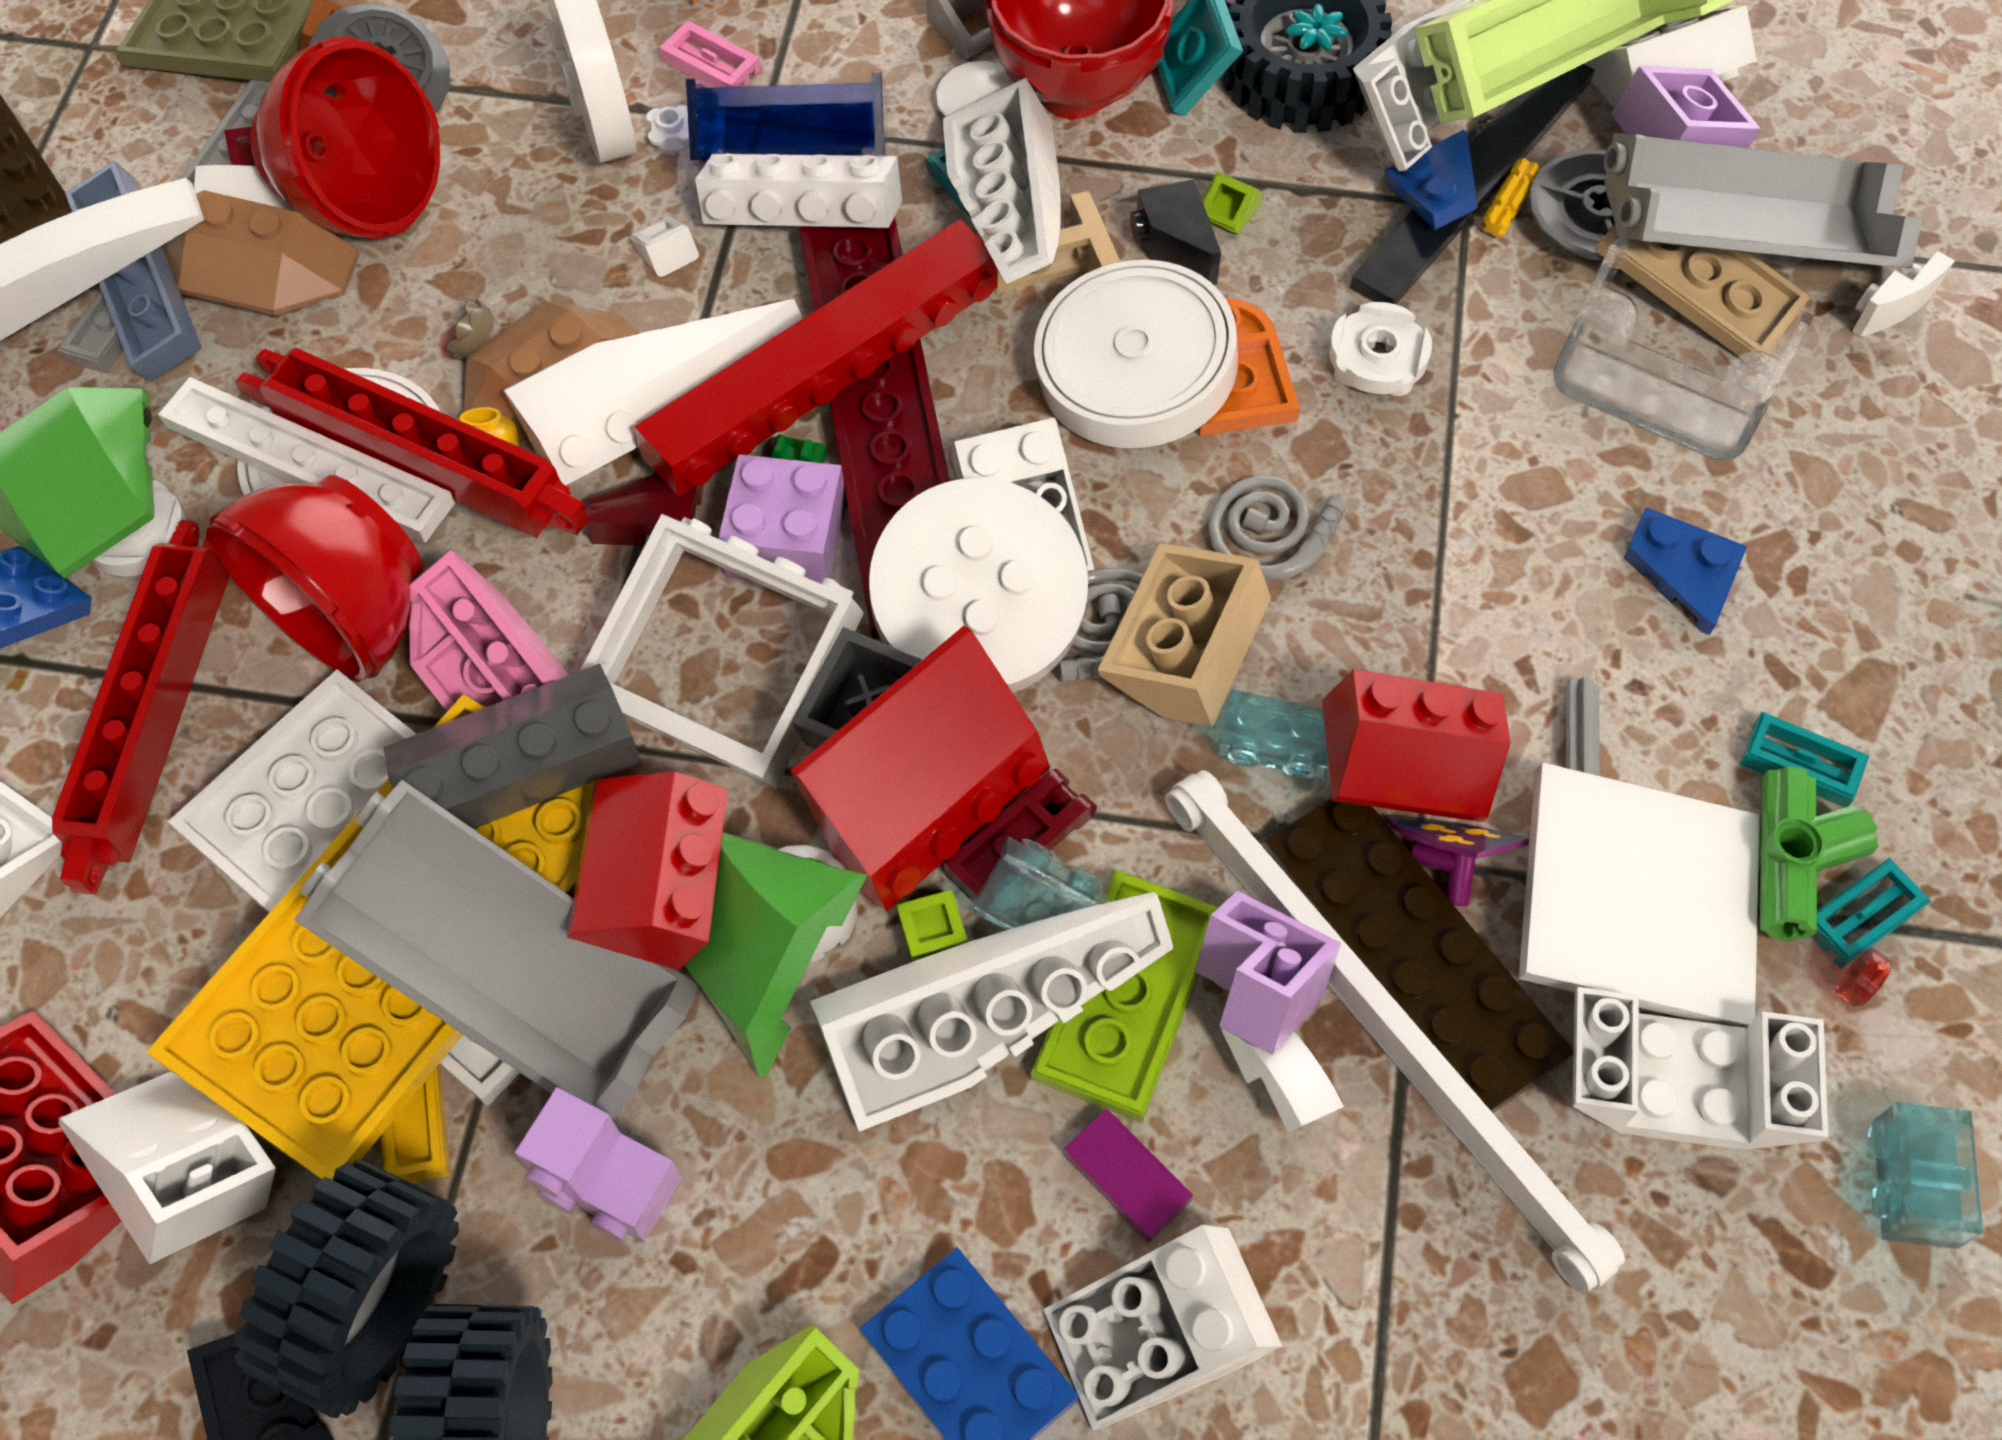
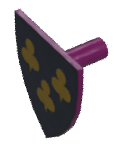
M1385 815L1384 820L1391 829L1405 837L1418 841L1413 847L1412 855L1420 865L1450 873L1446 896L1455 906L1469 905L1476 859L1529 845L1530 840L1529 838L1501 831L1443 820Z

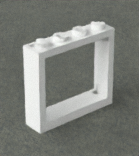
M661 514L580 671L599 663L601 664L626 719L776 789L801 740L792 722L842 628L845 627L855 631L864 612L852 598L854 592L840 586L833 579L824 578L822 584L804 577L806 570L788 559L777 556L774 563L757 556L759 550L738 537L730 535L727 542L711 536L712 529L695 518L690 520L683 517L680 522ZM683 551L831 616L763 753L615 685Z

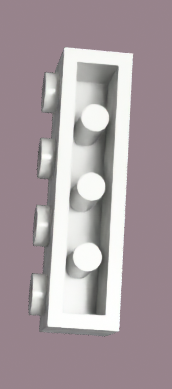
M712 154L695 178L703 224L889 228L902 203L897 156Z

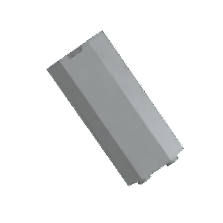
M1613 133L1612 144L1608 147L1604 158V168L1606 171L1604 184L1618 237L1659 243L1912 268L1923 218L1893 215L1904 165L1647 137L1638 134Z
M401 780L386 798L375 792L354 820L363 829L349 849L332 868L321 862L299 891L308 900L294 921L551 1094L558 1087L606 1112L614 1119L637 1091L653 1056L686 1018L700 988L699 985L675 969L567 938L573 898L405 781Z

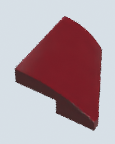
M655 473L595 494L589 502L586 512L589 520L585 524L591 543L643 546L645 535H651L661 514L680 522L683 517L690 520L695 518L696 506L702 503L704 484L699 487H693L678 497Z

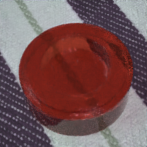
M1868 948L1845 972L1836 988V994L1854 1007L1864 1005L1886 981L1892 969V961L1875 948Z

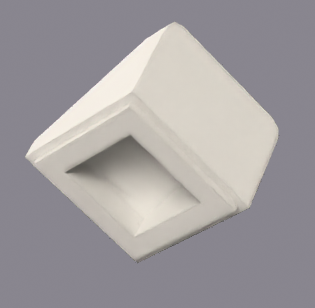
M670 216L631 234L632 236L629 237L633 246L652 271L659 277H663L697 260L699 257L688 226Z

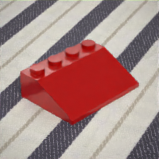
M962 626L793 767L791 772L833 856L845 866L846 870H855L868 874L860 891L887 912L904 896L909 895L920 882L946 859L952 857L963 844L987 823L993 821L1022 792L1034 785L1051 767L1035 726L972 630Z
M34 1010L0 1027V1292L12 1305L69 1270L122 1222L58 1124L59 1118L116 1095V1093Z

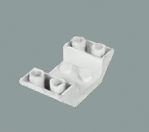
M1454 0L1404 25L1353 68L1387 155L1398 171L1407 170L1432 147L1427 130L1439 120L1430 88L1431 85L1438 82L1434 66H1424L1414 29L1476 0Z
M1577 987L1575 990L1573 1107L1618 1133L1738 1150L1825 1141L1828 1138L1824 1019L1762 1011L1747 1028L1641 1014L1639 1013V995Z

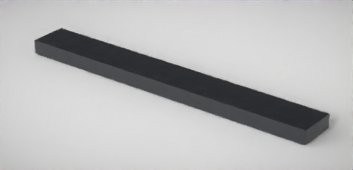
M1582 64L1511 99L1469 145L1478 208L1436 230L1412 209L1355 272L1351 279L1350 288L1374 302L1396 305L1500 187L1506 177L1511 174V169L1515 162L1529 154L1592 81L1595 70Z

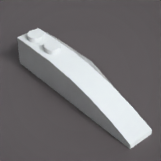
M1024 78L943 118L947 176L959 194L961 202L972 218L971 220L975 228L981 235L989 254L1006 284L1053 263L1058 247L1061 222L1060 184L1052 121L1027 78Z
M187 178L130 192L79 209L0 244V341L204 221L193 184Z
M789 299L623 338L602 341L564 358L504 389L503 392L537 455L545 458L555 467L560 482L568 485L639 447L634 426L796 324L803 317L795 300Z
M1155 892L1087 907L979 938L810 1001L856 1127L860 1132L971 1088L986 1078L985 1071L1011 1053L1014 1057L1018 1056L1034 1045L1033 1038L1060 1020L1066 1023L1083 1011L1081 1005L1105 989L1109 991L1114 990L1171 951L1174 947L1158 895Z

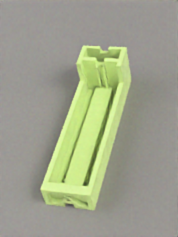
M1476 0L1425 23L1414 30L1424 66H1434L1438 82L1431 85L1430 88L1440 123L1474 118L1663 24L1703 16L1733 0Z

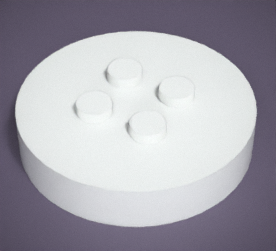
M547 0L552 20L547 21V25L554 45L553 50L561 76H564L568 87L567 93L574 116H582L598 162L602 163L636 154V140L627 101L597 1Z
M1129 260L1109 264L1090 271L1066 286L1051 301L1038 324L1034 340V357L1043 397L1054 416L1064 426L1082 438L1094 443L1116 448H1146L1182 438L1212 418L1223 406L1234 386L1238 370V346L1236 325L1231 308L1225 297L1210 281L1200 274L1177 264L1157 260Z
M966 478L949 481L934 486L907 502L893 516L883 530L873 553L869 574L872 616L877 632L884 644L920 659L928 656L962 626L968 627L972 630L1012 693L1029 687L1051 672L1072 646L1079 631L1087 603L1088 572L1086 560L1077 536L1069 523L1049 502L1034 492L998 479Z

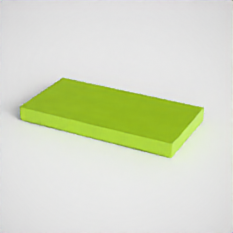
M1115 869L1101 904L1155 892L1158 895L1174 948L1114 990L1109 991L1105 989L1081 1005L1083 1011L1066 1023L1060 1020L1052 1025L1048 1030L1031 1071V1080L1142 1123L1199 976L1195 972V967L1210 916L1219 907Z

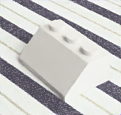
M1747 5L1715 9L1700 17L1663 24L1584 64L1595 70L1592 82L1611 106L1617 104L1639 66L1711 69L1721 81L1739 76V67L1757 61Z

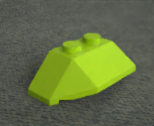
M810 1325L747 1363L683 1440H853L855 1388H858L860 1370L815 1326Z

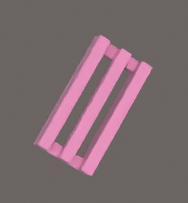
M689 20L659 47L663 62L731 98H734L739 93V85L745 87L750 82V74L756 76L761 71L759 57ZM687 40V41H689V42H691V43H693V44L699 46V47L702 48V49L700 50V49H698V48H696V47H694V46L688 44V43L685 42V41ZM717 56H718L719 58H721V59H723V60H725V61H727V62H729V63H731V64L737 66L738 68L736 69V68H734V67L728 65L727 63H725V62H723V61L717 59Z

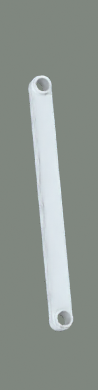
M1201 770L1197 774H1190L1175 784L1172 790L1165 795L1167 808L1174 820L1186 831L1191 832L1195 829L1255 900L1341 943L1328 986L1554 1250L1552 1252V1260L1564 1280L1578 1292L1586 1294L1592 1289L1600 1288L1615 1276L1619 1267L1625 1262L1624 1252L1616 1239L1601 1225L1585 1221L1227 807L1228 799L1226 793L1217 779L1206 770Z

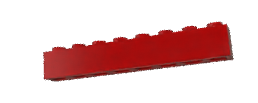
M959 219L634 426L642 459L678 497L693 487L705 484L714 473L737 459L738 454L749 455L758 444L777 432L789 429L802 415L818 405L830 402L839 391L857 379L868 377L875 371L877 366L898 352L903 353L909 350L918 339L930 331L947 325L956 314L975 302H981L988 298L994 289L998 287V268L989 254L984 241Z

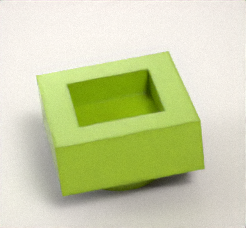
M953 890L897 904L899 920L912 962L968 943Z

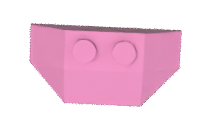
M450 550L410 584V602H412L409 625L410 666L447 712L463 694L486 708L568 676V673L509 599L455 551Z

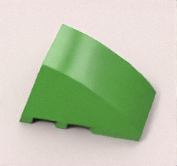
M66 387L0 432V529L64 579L154 519L152 468L146 463L145 444L151 441L150 430L144 425L143 410L149 407V394L143 388Z
M723 832L709 942L684 966L713 1004L758 1077H767L791 1029V1026L781 1018L827 926L843 925L868 874L823 864V861L817 859L803 858L779 851V848Z

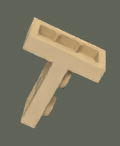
M1089 190L1070 195V225L1067 228H1060L1058 247L1053 263L1006 284L998 270V287L994 289L996 294L1087 270L1090 272L1102 266L1121 262Z

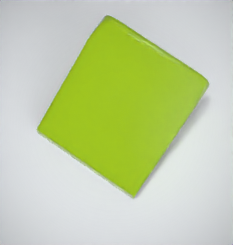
M1217 171L1202 201L1210 223L1239 235L1259 208L1264 197L1259 189Z

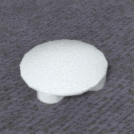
M989 61L965 63L950 70L940 80L936 90L937 108L947 117L1014 84V82L1006 74L1003 64Z

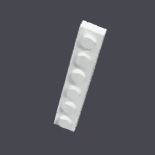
M192 377L186 380L158 414L166 428L291 484H317L329 474L339 476L357 486L377 502L398 523L407 536L422 543L427 542L455 504L448 490Z

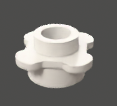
M685 105L650 110L646 115L647 123L651 125L652 129L648 134L649 141L653 145H657L667 151L684 148L695 136L694 128L689 124V120L693 116L692 110Z

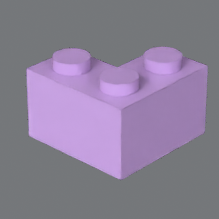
M1236 891L1210 916L1195 972L1214 981L1222 989L1230 991L1219 1027L1240 1037L1245 1043L1259 1047L1273 1055L1323 999L1341 943Z
M558 1087L555 1088L515 1151L516 1156L528 1170L524 1178L540 1189L537 1195L542 1200L568 1214L574 1206L593 1215L590 1224L594 1228L620 1242L628 1234L644 1243L682 1180V1176L674 1161L621 1134L609 1114Z

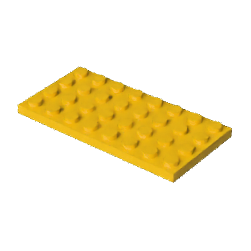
M463 694L434 727L485 707ZM389 778L377 791V793L385 798L393 790ZM596 781L474 830L574 899L592 789ZM360 811L146 1051L161 1065L245 1123L248 1128L320 1180L324 1177L333 1180L336 1168L345 1163L353 1166L355 1160H361L463 1036L455 1028L294 921L308 900L307 897L299 893L305 882L321 862L332 868L363 829L354 822Z

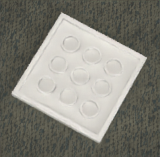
M1542 762L1535 770L1519 979L1575 992L1577 987L1635 994L1639 995V1008L1694 1021L1747 1028L1755 1019L1760 815Z

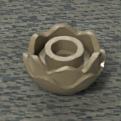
M477 298L475 302L465 301V311L456 323V332L453 340L449 341L447 349L454 353L452 357L467 359V356L486 343L495 318L490 309Z

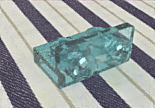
M1231 689L1216 756L1228 758L1231 762L1240 766L1254 767L1262 765L1280 769L1295 778L1309 779L1317 777L1325 779L1329 765L1323 709Z
M1007 837L1001 847V857L972 903V912L1005 930H1009L1035 921L1108 903L1107 893L1102 888V881L1091 872L1074 866L1070 871L1052 861L1053 855L1042 845L1030 839H1023L1020 843Z

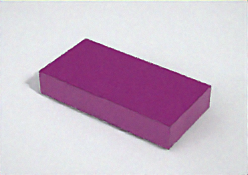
M1107 1108L1063 1148V1155L1148 1243L1193 1199V1194Z

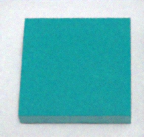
M1188 0L1172 19L1170 34L1164 48V56L1157 65L1172 112L1185 116L1243 52L1225 0Z

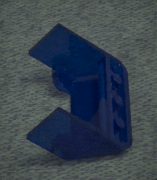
M872 73V83L707 88L696 79H685L690 160L698 164L705 165L712 154L888 156L887 84L882 73Z

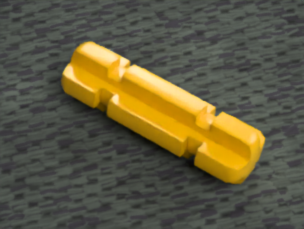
M1521 158L1515 162L1511 169V174L1506 177L1493 199L1494 204L1489 206L1483 216L1484 221L1481 224V228L1485 233H1491L1495 237L1505 235L1511 225L1510 221L1515 218L1529 194L1528 190H1530L1540 170L1536 162H1529L1526 158Z

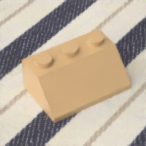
M1159 543L1097 671L1100 677L1163 718L1213 728L1271 600L1258 558Z

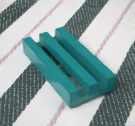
M1763 711L1760 713L1754 723V730L1748 739L1747 748L1739 764L1763 774L1767 770L1782 769L1786 766L1807 769V773L1816 779V796L1844 808L1850 806L1855 799L1870 755ZM1765 735H1769L1783 742L1798 747V749L1794 750L1780 743L1765 738ZM1819 756L1827 760H1830L1834 763H1837L1839 765H1842L1844 767H1847L1851 770L1850 772H1848L1838 767H1835L1831 764L1818 760Z
M1889 857L1817 910L1816 934L1820 937L1817 944L1824 951L1830 948L1837 957L1833 961L1842 970L1922 911L1932 900ZM1887 876L1894 882L1892 887L1833 929L1827 922L1828 919ZM1905 894L1911 900L1849 946L1843 939L1901 895Z

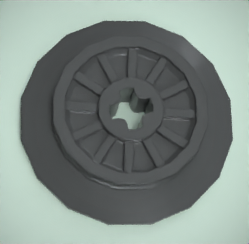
M363 3L340 8L319 23L309 43V47L325 39L340 36H349L368 41L393 55L410 71L424 91L428 101L431 100L435 113L439 111L450 89V63L439 39L420 20L395 7ZM329 86L324 93L336 98L337 92Z
M1584 148L1558 155L1540 168L1529 190L1530 212L1541 232L1563 250L1590 260L1608 261L1594 250L1615 224L1604 184L1606 178L1604 158L1607 150Z

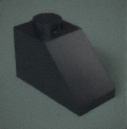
M1195 180L1139 189L1137 211H1131L1130 222L1134 239L1136 241L1142 240L1148 259L1183 266L1200 274L1213 285H1217L1221 250Z

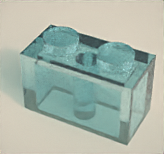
M1895 1102L1873 1120L1869 1127L1867 1139L1869 1154L1872 1158H1876L1878 1181L1875 1183L1872 1192V1210L1874 1216L1877 1219H1881L1882 1240L1959 1249L1983 1234L1972 1111Z

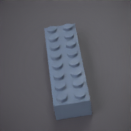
M113 160L66 192L65 195L71 211L74 212L130 192L138 191L139 188L134 176ZM162 246L99 282L130 368L152 382L202 348Z

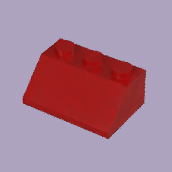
M1353 669L1322 699L1332 801L1483 822L1489 817L1511 744L1503 693Z
M677 771L597 779L592 789L567 938L679 971L709 942L728 788Z

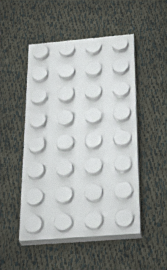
M336 669L167 822L182 838L269 914L389 778L383 747L414 736L416 733ZM465 1035L458 1040L439 1064L486 1107L520 1074V1072Z

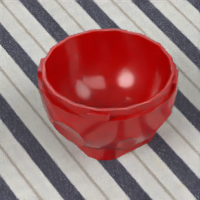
M985 0L992 42L1009 78L1014 83L1027 78L1041 104L1056 117L1075 120L1086 118L1131 94L1150 75L1164 56V48L1171 29L1175 0Z

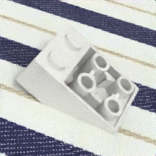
M1055 417L953 442L948 453L955 480L966 478L998 479L1019 485L1039 495L1049 502L1069 523L1082 547L1087 572L1094 571Z
M173 1072L163 1074L59 1118L58 1124L149 1264L267 1208L276 1167L245 1123L215 1104Z
M1200 1225L1043 1309L1093 1431L1102 1429L1226 1376L1283 1347L1229 1228Z

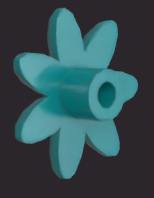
M1315 4L1311 15L1302 10L1293 11V18L1297 23L1288 26L1286 29V34L1302 36L1299 44L1301 49H1307L1312 45L1320 46L1324 50L1329 51L1332 47L1330 37L1344 38L1347 36L1346 29L1336 25L1342 20L1343 14L1341 12H1331L1324 16V9L1321 4Z

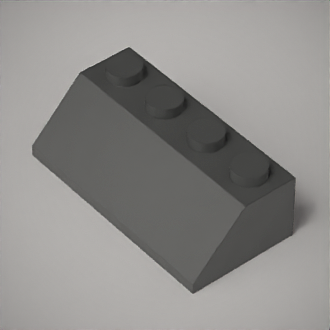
M600 663L383 747L387 775L393 789L401 780L405 781L472 829L641 763L630 729Z

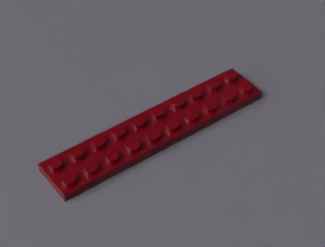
M895 217L889 228L799 226L813 312L903 255ZM918 339L909 350L903 353L898 352L877 366L875 371L868 377L857 379L839 391L830 401L872 639H880L872 616L869 591L870 567L877 542L886 525L907 502L934 486L950 481L921 339Z

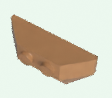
M205 190L196 194L204 221L162 245L181 294L275 316L310 306L327 297L334 299L344 296L360 255L356 248L325 228L311 223L297 211Z
M545 301L467 356L463 413L479 407H490L499 410L501 415H505L514 421L519 444L528 439V436L504 394V389L594 343L636 335L640 332L619 314Z

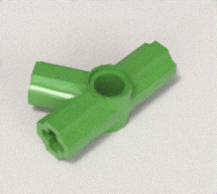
M1786 766L1782 769L1767 770L1761 778V834L1758 873L1760 878L1759 929L1765 931L1771 939L1786 942L1796 939H1810L1817 931V872L1871 855L1879 847L1876 838L1877 826L1867 810L1862 811L1855 805H1851L1816 816V779L1807 773V769Z

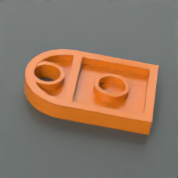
M1225 298L1231 308L1236 325L1238 346L1237 376L1234 386L1223 406L1212 418L1198 428L1199 436L1298 421L1300 407L1272 321L1261 309L1251 303L1234 298Z

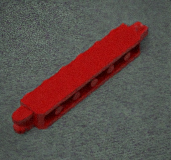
M296 347L291 349L286 356L266 348L262 349L255 357V360L263 371L270 374L267 379L264 380L253 376L251 373L242 372L235 381L236 386L243 394L253 401L256 400L258 403L269 407L273 414L448 490L454 501L535 538H538L543 529L548 525L578 536L589 520L588 514L585 513L586 507L584 503L570 495V488L560 482L555 467L545 458Z
M180 520L176 531L172 535L170 544L158 543L152 546L52 815V833L63 843L60 856L65 861L60 880L73 893L96 895L109 865L114 866L117 861L131 862L230 577L211 550L206 536L202 547H197L200 533L197 526L198 523H195V521Z

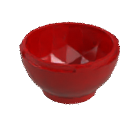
M340 36L325 39L295 53L273 75L252 121L250 133L251 151L258 172L270 190L311 223L341 235L359 238H380L398 234L409 229V226L413 224L429 203L437 185L440 168V138L438 132L440 127L431 100L428 101L424 91L410 71L393 55L368 41L349 36ZM329 86L337 92L336 98L324 93Z
M329 474L317 484H281L258 489L236 499L210 517V527L206 529V539L211 550L236 585L273 624L313 658L332 671L338 669L352 681L359 683L366 678L370 679L378 676L392 659L404 637L411 614L410 584L422 572L424 566L420 554L410 538L377 502L349 481Z

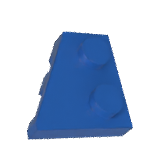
M1465 130L1432 145L1407 170L1398 171L1395 165L1384 170L1386 185L1435 230L1478 208L1468 134Z
M1646 507L1624 559L1641 575L1649 577L1655 583L1656 589L1668 601L1672 603L1678 599L1698 618L1695 626L1702 633L1710 635L1718 621L1747 546Z

